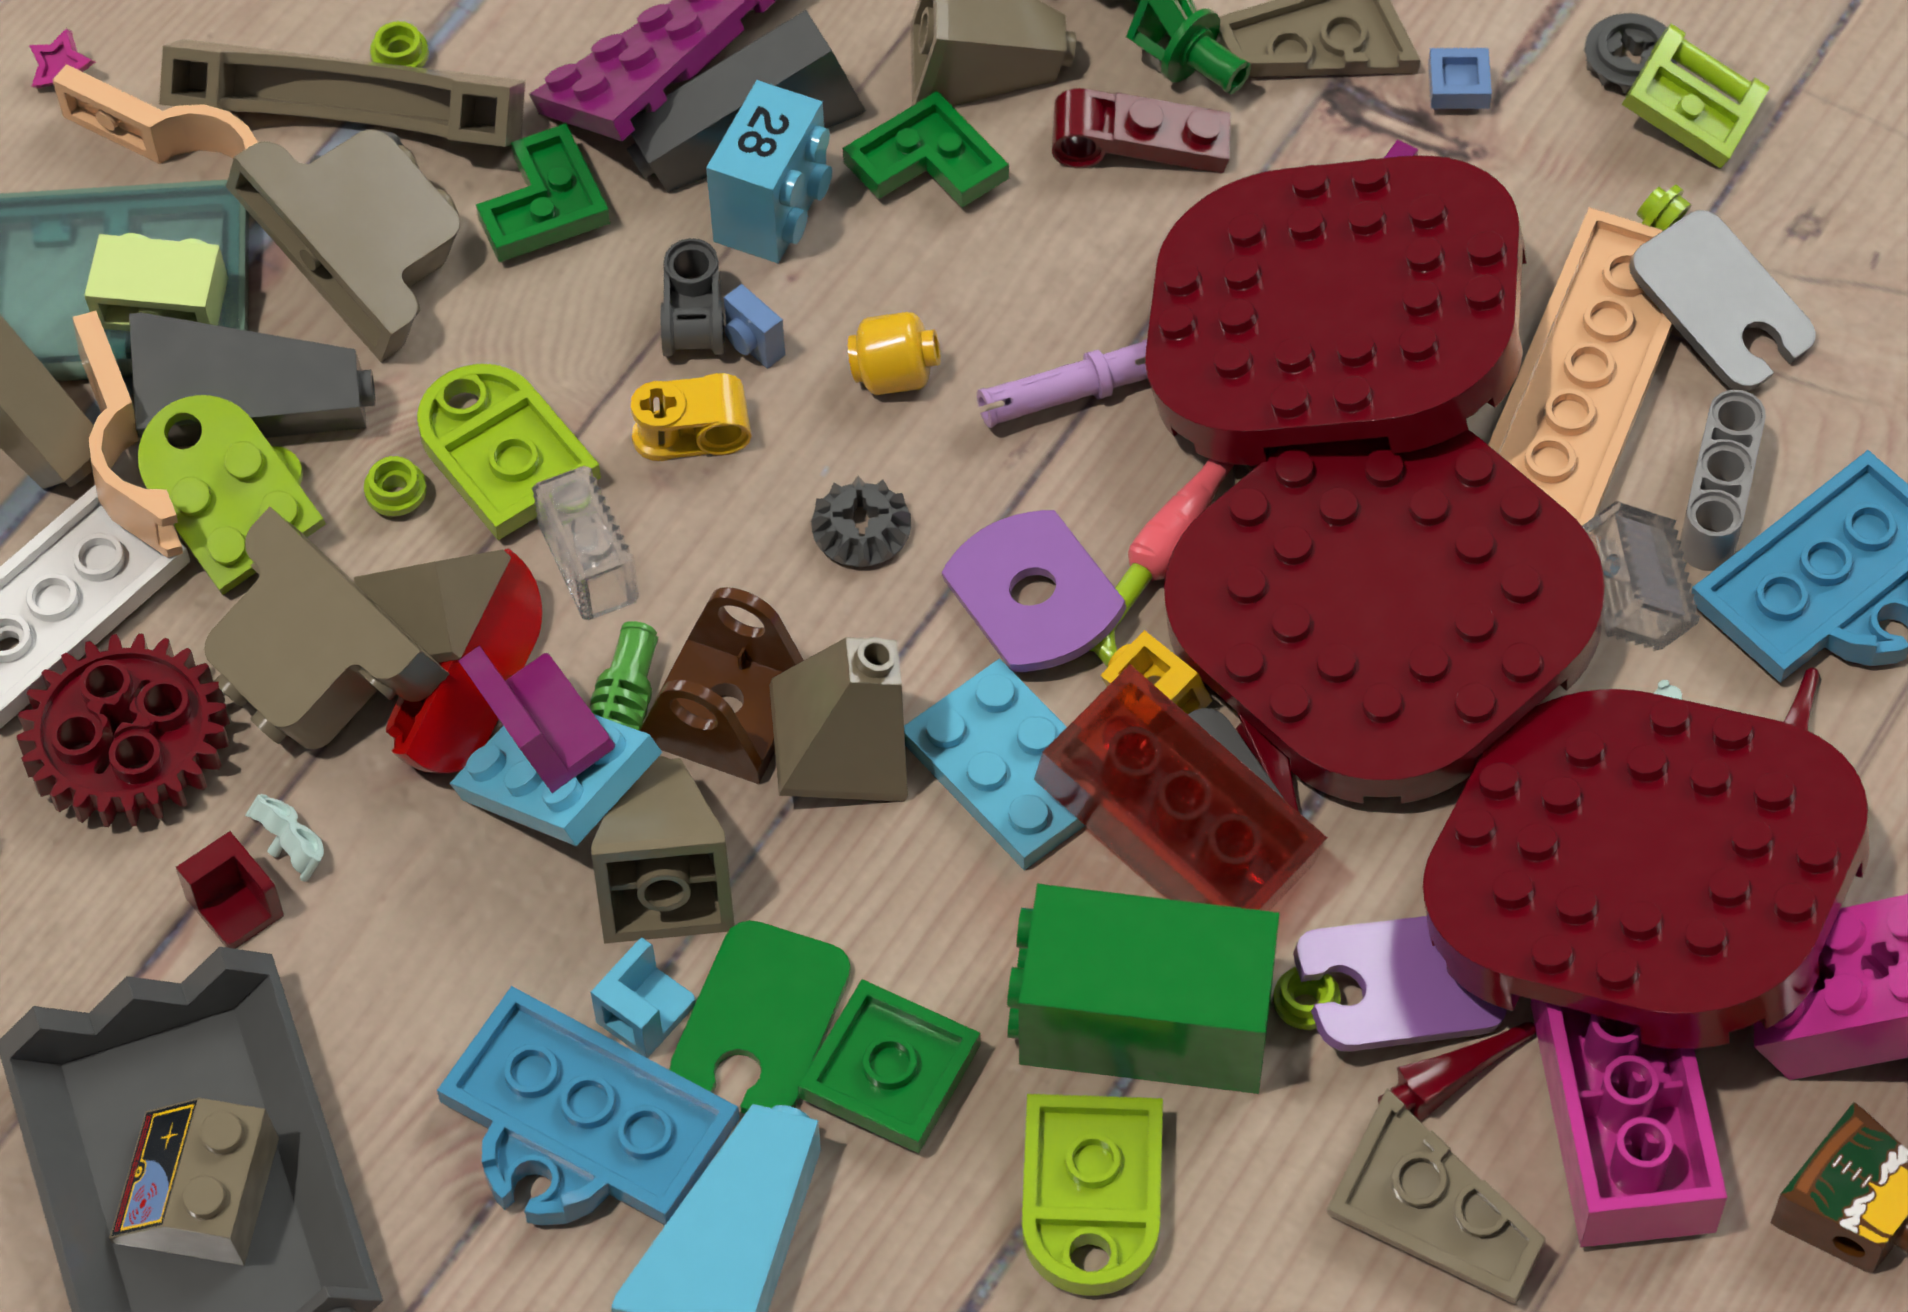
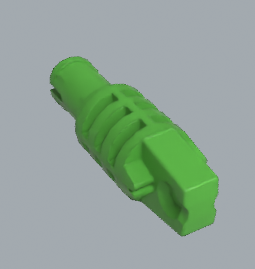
M628 621L622 624L611 666L597 677L595 683V691L592 693L589 707L593 714L641 731L643 721L647 715L648 704L652 697L651 683L647 676L659 640L658 636H656L657 632L652 626L637 621Z

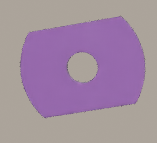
M1055 510L1021 513L986 526L958 548L942 571L945 583L1013 672L1047 669L1080 657L1099 644L1113 630L1126 610L1123 597ZM1042 575L1055 582L1056 588L1052 596L1040 604L1023 605L1011 597L1014 586L1025 577Z

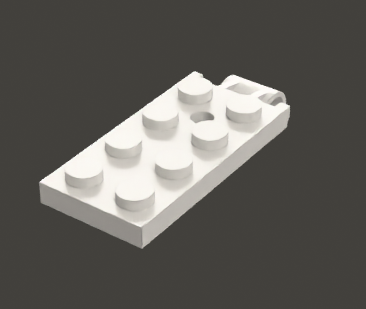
M96 485L0 566V641L8 637L19 640V644L14 648L0 651V729L30 703L26 694L29 689L45 690L47 688L41 674L44 669L62 674L66 670L62 654L66 652L79 660L86 654L85 642L91 641L94 645L99 643L191 562L187 548L182 545L183 554L167 558L112 521L98 501Z

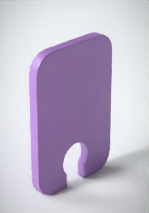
M1426 916L1314 929L1304 933L1299 938L1293 952L1294 962L1301 982L1320 980L1325 974L1331 972H1342L1355 979L1362 989L1363 998L1358 1004L1345 1006L1335 1002L1315 1004L1311 1010L1322 1039L1329 1046L1340 1051H1358L1483 1035L1495 1031L1505 1018L1507 1009L1480 999L1458 984L1448 974L1446 961L1436 946H1432Z

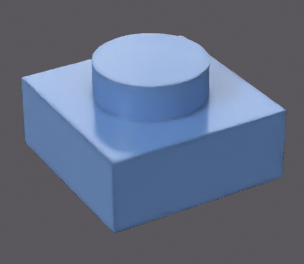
M1430 48L1428 71L1431 109H1490L1492 90L1489 48Z
M743 284L724 297L726 318L724 331L729 342L738 352L743 355L750 353L768 369L785 356L783 319Z

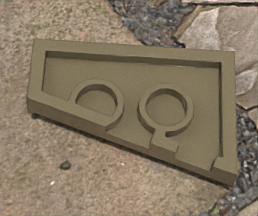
M1272 0L1219 16L1221 21L1216 41L1239 58L1245 59L1251 64V71L1248 77L1418 73L1420 58L1390 0Z
M1388 1088L1386 1089L1327 1208L1328 1215L1516 1305L1546 1244L1545 1237L1485 1180L1482 1181L1452 1153L1451 1148L1433 1131L1430 1132L1405 1108V1104Z

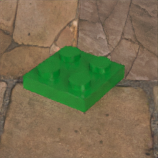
M861 979L798 1085L799 1098L919 1154L981 1046V1033Z

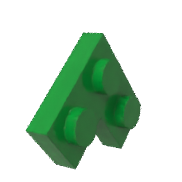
M938 91L843 147V163L878 199L927 171L963 208L1009 179V163Z
M566 123L511 142L513 158L527 187L476 204L478 220L498 262L611 224L609 209Z

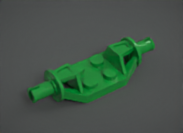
M1134 0L1139 5L1126 38L1161 61V73L1165 79L1173 83H1179L1197 71L1222 87L1230 95L1236 93L1243 86L1250 74L1251 64L1216 42L1221 21L1216 12L1207 8L1197 11L1193 0ZM1168 33L1171 40L1165 50L1156 43Z

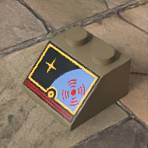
M195 1098L146 1111L109 1239L111 1242L245 1266L279 1140L266 1109Z

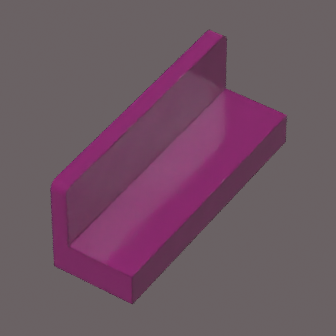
M480 645L458 660L519 749L552 793L615 748L613 740L549 653L542 654L507 680L503 679Z

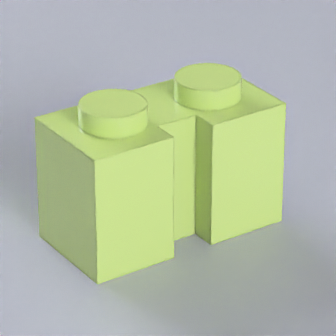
M126 233L121 236L99 234L84 297L89 311H97L103 329L130 331L129 314L141 312L218 326L228 275L219 245L208 244L198 239H184L182 241L149 239L136 233Z

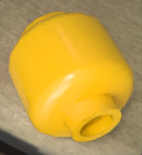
M914 312L867 317L859 323L857 333L848 337V357L855 383L863 382L868 391L874 395L922 389L928 383L930 367L939 366L941 362L940 345L936 330H925L921 319Z

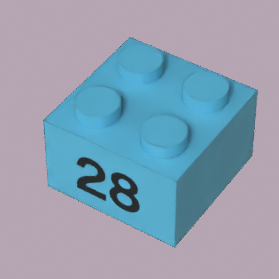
M756 80L706 167L713 242L779 264L789 244H797L800 241L806 228L809 208L814 199L822 200L832 178V167L826 163V150L829 144L830 131L824 128L823 101Z

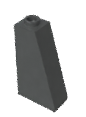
M807 10L799 13L666 96L667 101L655 112H646L644 109L630 119L635 129L631 135L636 143L626 149L645 179L655 173L669 193L706 178L707 165L756 80L823 101L824 128L827 129L855 118L866 111L833 51Z
M142 312L129 314L136 430L140 438L151 419L165 406L179 399L195 395L216 396L236 404L251 417L265 438L367 428L365 407L376 406L372 369H361L355 349ZM190 419L178 421L169 431V444L173 447L195 445L201 437L202 426Z

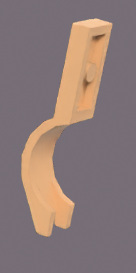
M67 64L52 80L64 118L158 164L167 161L175 155L198 150L219 152L234 159V156L253 144L258 143L248 125L226 110L202 104L174 106L162 111Z
M97 311L74 316L72 319L79 356L101 411L89 437L91 464L98 501L112 521L167 558L183 554L182 545L173 525L178 523L177 515L167 490L141 488L123 481L111 470L121 453L139 441L133 404Z

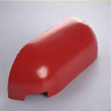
M510 548L504 551L511 556V559L461 657L463 658L480 645L504 680H507L525 667L537 642L542 625V601L535 578L523 560ZM460 659L439 663L449 673V676L426 699L409 702L399 697L387 722L386 732L394 738V749L392 752L403 762L418 770L431 773H452L462 770L466 766L469 757L476 750L486 745L499 719L458 661Z

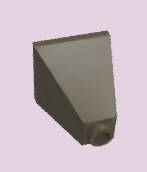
M918 0L911 20L912 106L936 91L952 106L1056 81L1061 66L1071 67L1073 63L1076 34L1075 32L1066 31L1064 14L1039 0Z
M845 637L772 678L769 689L779 796L905 802L908 796L902 683L897 640H885L878 637Z
M659 756L604 816L591 844L604 944L637 941L640 938L647 940L728 932L735 925L725 832L681 758L669 759Z

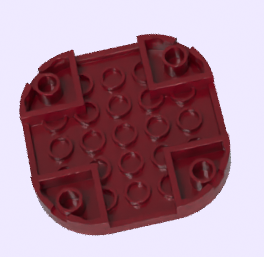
M1412 155L1266 171L1238 179L1202 198L1188 209L1171 228L1162 243L1156 263L1145 365L1160 417L1168 431L1173 436L1179 433L1193 442L1196 453L1204 457L1236 465H1259L1262 462H1267L1270 447L1388 437L1392 454L1423 449L1444 442L1468 430L1467 418L1473 416L1486 403L1496 408L1504 399L1518 375L1522 361L1523 350L1519 337L1522 264H1527L1519 216L1512 196L1495 177L1475 165L1448 157Z
M1468 429L1444 442L1423 449L1392 454L1388 437L1281 446L1267 458V462L1260 463L1206 508L1184 531L1169 559L1165 576L1164 596L1168 632L1175 655L1199 674L1205 688L1209 686L1290 758L1292 773L1312 787L1347 801L1364 804V796H1401V804L1435 796L1465 780L1473 773L1475 759L1559 685L1567 691L1581 677L1591 662L1600 641L1605 584L1600 557L1595 545L1577 519Z
M1590 690L1549 700L1535 706L1483 752L1431 850L1424 871L1423 895L1432 946H1436L1446 961L1448 974L1458 984L1480 999L1498 1007L1513 1011L1520 996L1638 1025L1640 1026L1642 1044L1675 1049H1696L1730 1043L1729 1032L1743 1029L1758 1021H1761L1765 1029L1781 1021L1806 998L1819 977L1818 957L1854 877L1863 878L1869 858V823L1866 793L1856 770L1840 751L1821 737L1789 723L1637 690Z

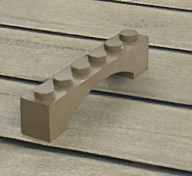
M180 40L163 45L159 105L182 106L204 104L226 111L334 119L417 131L446 137L447 140L506 147L511 142L521 139L526 81Z

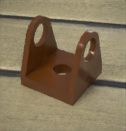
M724 587L712 593L641 727V732L650 734L660 750L756 784L760 783L775 753L769 684L773 677L804 661L774 608L758 596L737 588ZM724 606H735L752 613L762 622L764 627H752L741 623L733 618L725 610ZM722 697L736 698L743 705L734 713L731 706Z

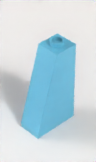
M752 1104L616 1293L611 1306L612 1312H768L821 1152L818 1120L811 1119L803 1111L787 1105H776L771 1109Z

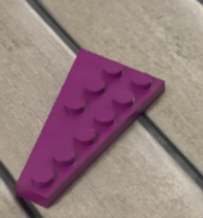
M672 0L668 4L655 5L643 11L637 17L638 23L621 34L606 36L597 41L591 47L592 53L575 64H566L552 70L545 77L546 83L529 93L538 114L623 141L635 130L630 121L634 115L643 109L646 112H655L667 101L663 91L667 85L691 79L745 30L740 19L746 13L755 10V13H762L776 0Z

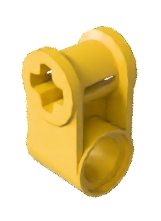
M714 373L700 378L652 381L636 389L631 397V414L636 422L632 429V443L635 450L642 457L649 460L665 461L672 458L707 454L727 455L745 448L750 443L752 434L742 381L734 375ZM656 397L659 398V411H654L653 399ZM658 431H664V444L662 445L659 444Z

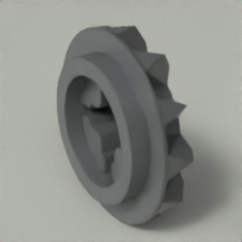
M1635 13L1616 14L1599 21L1590 30L1585 42L1584 52L1586 54L1587 70L1599 74L1602 86L1612 82L1619 84L1625 94L1634 84L1650 57L1655 44L1667 27L1654 18ZM1622 43L1625 49H1629L1633 55L1641 54L1640 64L1633 63L1628 56L1620 57ZM1673 59L1670 60L1677 65L1676 61H1674Z
M857 476L852 484L842 487L833 482L828 495L824 498H816L815 510L811 519L812 534L820 550L836 562L856 567L877 565L895 556L906 544L911 531V513H909L903 493L895 494L889 490L883 479L877 484L865 483ZM857 507H863V510H867V516L870 518L868 520V527L865 528V536H859V528H855V522L852 520Z

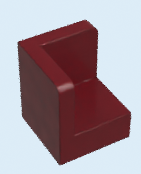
M231 831L175 867L186 900L227 948L236 949L284 916L275 884Z

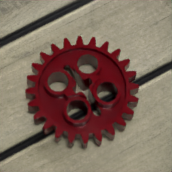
M138 633L131 648H123L117 634L111 635L107 651L100 652L91 641L85 642L86 658L78 661L72 655L65 652L61 655L66 669L62 674L47 669L41 672L47 691L39 689H29L26 694L32 710L19 712L18 717L24 732L16 736L22 755H24L21 759L28 777H33L35 787L41 797L51 796L55 810L59 813L72 805L78 822L83 823L94 810H98L103 826L110 827L117 812H125L131 827L137 826L140 810L149 808L158 820L162 819L164 813L162 802L167 799H171L177 805L185 807L187 801L183 789L187 785L205 790L207 784L201 768L220 770L222 765L216 749L229 747V740L225 730V726L230 724L229 714L224 703L223 692L219 689V682L213 681L209 665L203 663L196 666L192 651L189 648L180 651L174 656L169 639L163 638L153 650H150L142 633ZM118 691L116 694L105 698L101 697L107 692ZM171 709L176 710L170 715L158 716L160 713ZM90 743L82 749L72 750L78 744ZM148 761L146 765L140 768H129L137 762Z

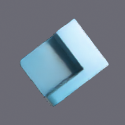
M640 938L590 992L596 1023L646 1058L656 1050L695 1006L694 994L656 967L654 947L644 938Z

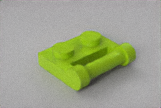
M1670 23L1655 44L1650 57L1621 105L1721 169L1732 156L1770 87L1755 77L1750 82L1684 39L1686 32ZM1673 59L1677 63L1681 64L1694 74L1698 75L1711 85L1715 86L1728 96L1735 99L1737 103L1733 102L1732 100H1730L1723 94L1719 93L1718 91H1716L1706 83L1702 82L1701 80H1699L1689 72L1685 71L1684 69H1682L1670 60Z

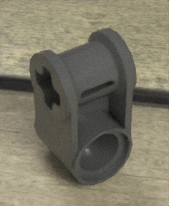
M688 238L680 240L671 245L665 253L664 302H661L663 356H673L675 350L712 349L715 355L725 354L724 309L718 257L711 244L701 239ZM692 276H697V277H699V278H695V279H686L687 277H692Z

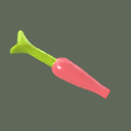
M1209 458L1202 469L1142 528L1130 545L1128 551L1130 568L1115 587L1125 600L1126 610L1113 630L1099 644L1089 650L1095 652L1107 667L1110 659L1117 651L1115 643L1116 627L1150 581L1165 579L1169 559L1177 542L1193 520L1211 505L1219 486L1233 468V464Z

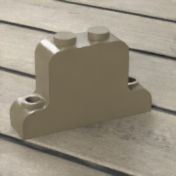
M363 130L309 164L297 162L286 149L272 142L255 143L234 156L226 188L380 362H383L400 350L406 343L415 316L420 312L419 302L410 290V287L440 268L446 262L457 235L460 220L452 198L444 190L436 189L419 170L416 159L407 148L397 145L390 136L379 130Z
M269 507L251 526L246 535L245 548L248 556L253 561L250 566L259 574V578L207 636L204 651L207 660L221 673L214 680V682H219V689L240 707H243L249 701L257 709L250 720L270 739L280 744L288 735L305 748L318 749L324 747L334 739L378 690L390 700L397 695L405 701L417 702L426 699L449 676V673L314 543L274 509Z

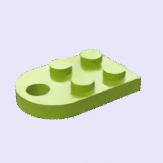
M472 364L456 368L432 383L420 401L417 422L421 442L426 454L497 540L502 539L601 479L599 463L535 388L523 376L509 368L494 364ZM461 393H471L479 397L473 406L465 409H457L448 405L452 397Z
M209 395L185 397L165 406L151 419L145 428L138 450V465L142 480L147 489L167 490L177 515L178 523L173 524L176 531L222 595L256 573L250 566L253 561L246 552L245 539L251 526L269 507L299 529L306 537H309L326 525L321 514L257 425L236 404L226 399ZM190 419L202 426L201 437L194 446L187 449H179L169 444V431L178 421Z
M1027 1094L1022 1239L1029 1261L1035 1270L1052 1285L1078 1295L1096 1296L1109 1294L1132 1284L1147 1270L1153 1261L1158 1248L1160 1234L1163 1098ZM1096 1245L1102 1248L1110 1259L1100 1270L1089 1272L1077 1268L1070 1257L1081 1246Z

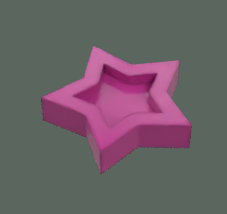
M65 29L51 44L29 45L38 63L31 86L34 88L54 86L52 80L66 64L84 72L96 63V61L77 51L72 31L69 29Z

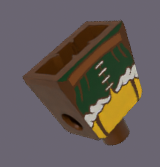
M1853 1102L1781 1192L1770 1223L1776 1228L1865 1272H1874L1895 1245L1908 1254V1150L1867 1111Z

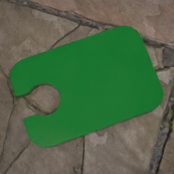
M748 920L734 925L727 932L672 1056L670 1071L714 1093L717 1086L715 1073L720 1063L731 1056H747L756 1061L760 1066L761 1073L755 1085L747 1089L740 1105V1112L746 1114L752 1104L771 1109L776 1105H787L796 1108L800 1100L798 1085L822 1047L848 985L851 974L848 956L842 949L833 944L759 921Z

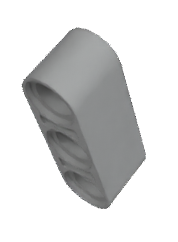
M1729 390L1720 393L1713 399L1708 412L1679 541V549L1683 559L1692 567L1700 570L1714 571L1735 554L1744 520L1765 423V408L1756 396L1743 390ZM1706 529H1713L1718 532H1711Z

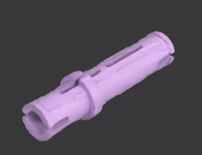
M1147 339L1102 354L1097 349L1085 353L1082 361L1063 365L1056 369L987 389H978L977 402L979 407L1001 400L1004 402L1002 407L981 413L984 423L987 427L991 428L999 423L1066 402H1072L1089 395H1094L1096 399L1111 396L1113 388L1148 379L1146 365L1135 364L1137 359L1145 357Z

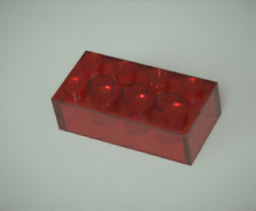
M1131 664L1042 752L1034 780L1167 899L1270 911L1315 864L1328 838Z

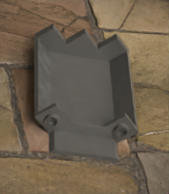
M219 946L182 983L126 976L89 1013L33 1006L0 1038V1058L71 1312H372L383 1302L272 954ZM195 1098L266 1109L279 1140L245 1266L115 1244L109 1239L146 1111Z

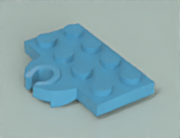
M1867 450L1693 586L1689 601L1780 683L1823 648H1827L1846 661L1868 666L1895 664L1905 660L1908 655V642L1903 636L1889 634L1880 627L1879 622L1892 619L1900 621L1908 627V484L1873 453Z
M513 986L507 991L437 1089L439 1101L442 1104L488 1128L482 1140V1166L496 1202L504 1210L515 1202L514 1189L522 1178L529 1175H542L551 1181L550 1187L543 1194L529 1199L524 1211L527 1223L535 1225L568 1224L592 1213L609 1195L666 1225L740 1119L738 1106Z

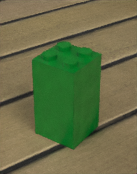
M1037 883L1033 909L1021 907L1016 941V947L1019 948L1017 967H1012L1007 997V1007H1010L1007 1038L1019 1039V1065L1259 1094L1280 912Z

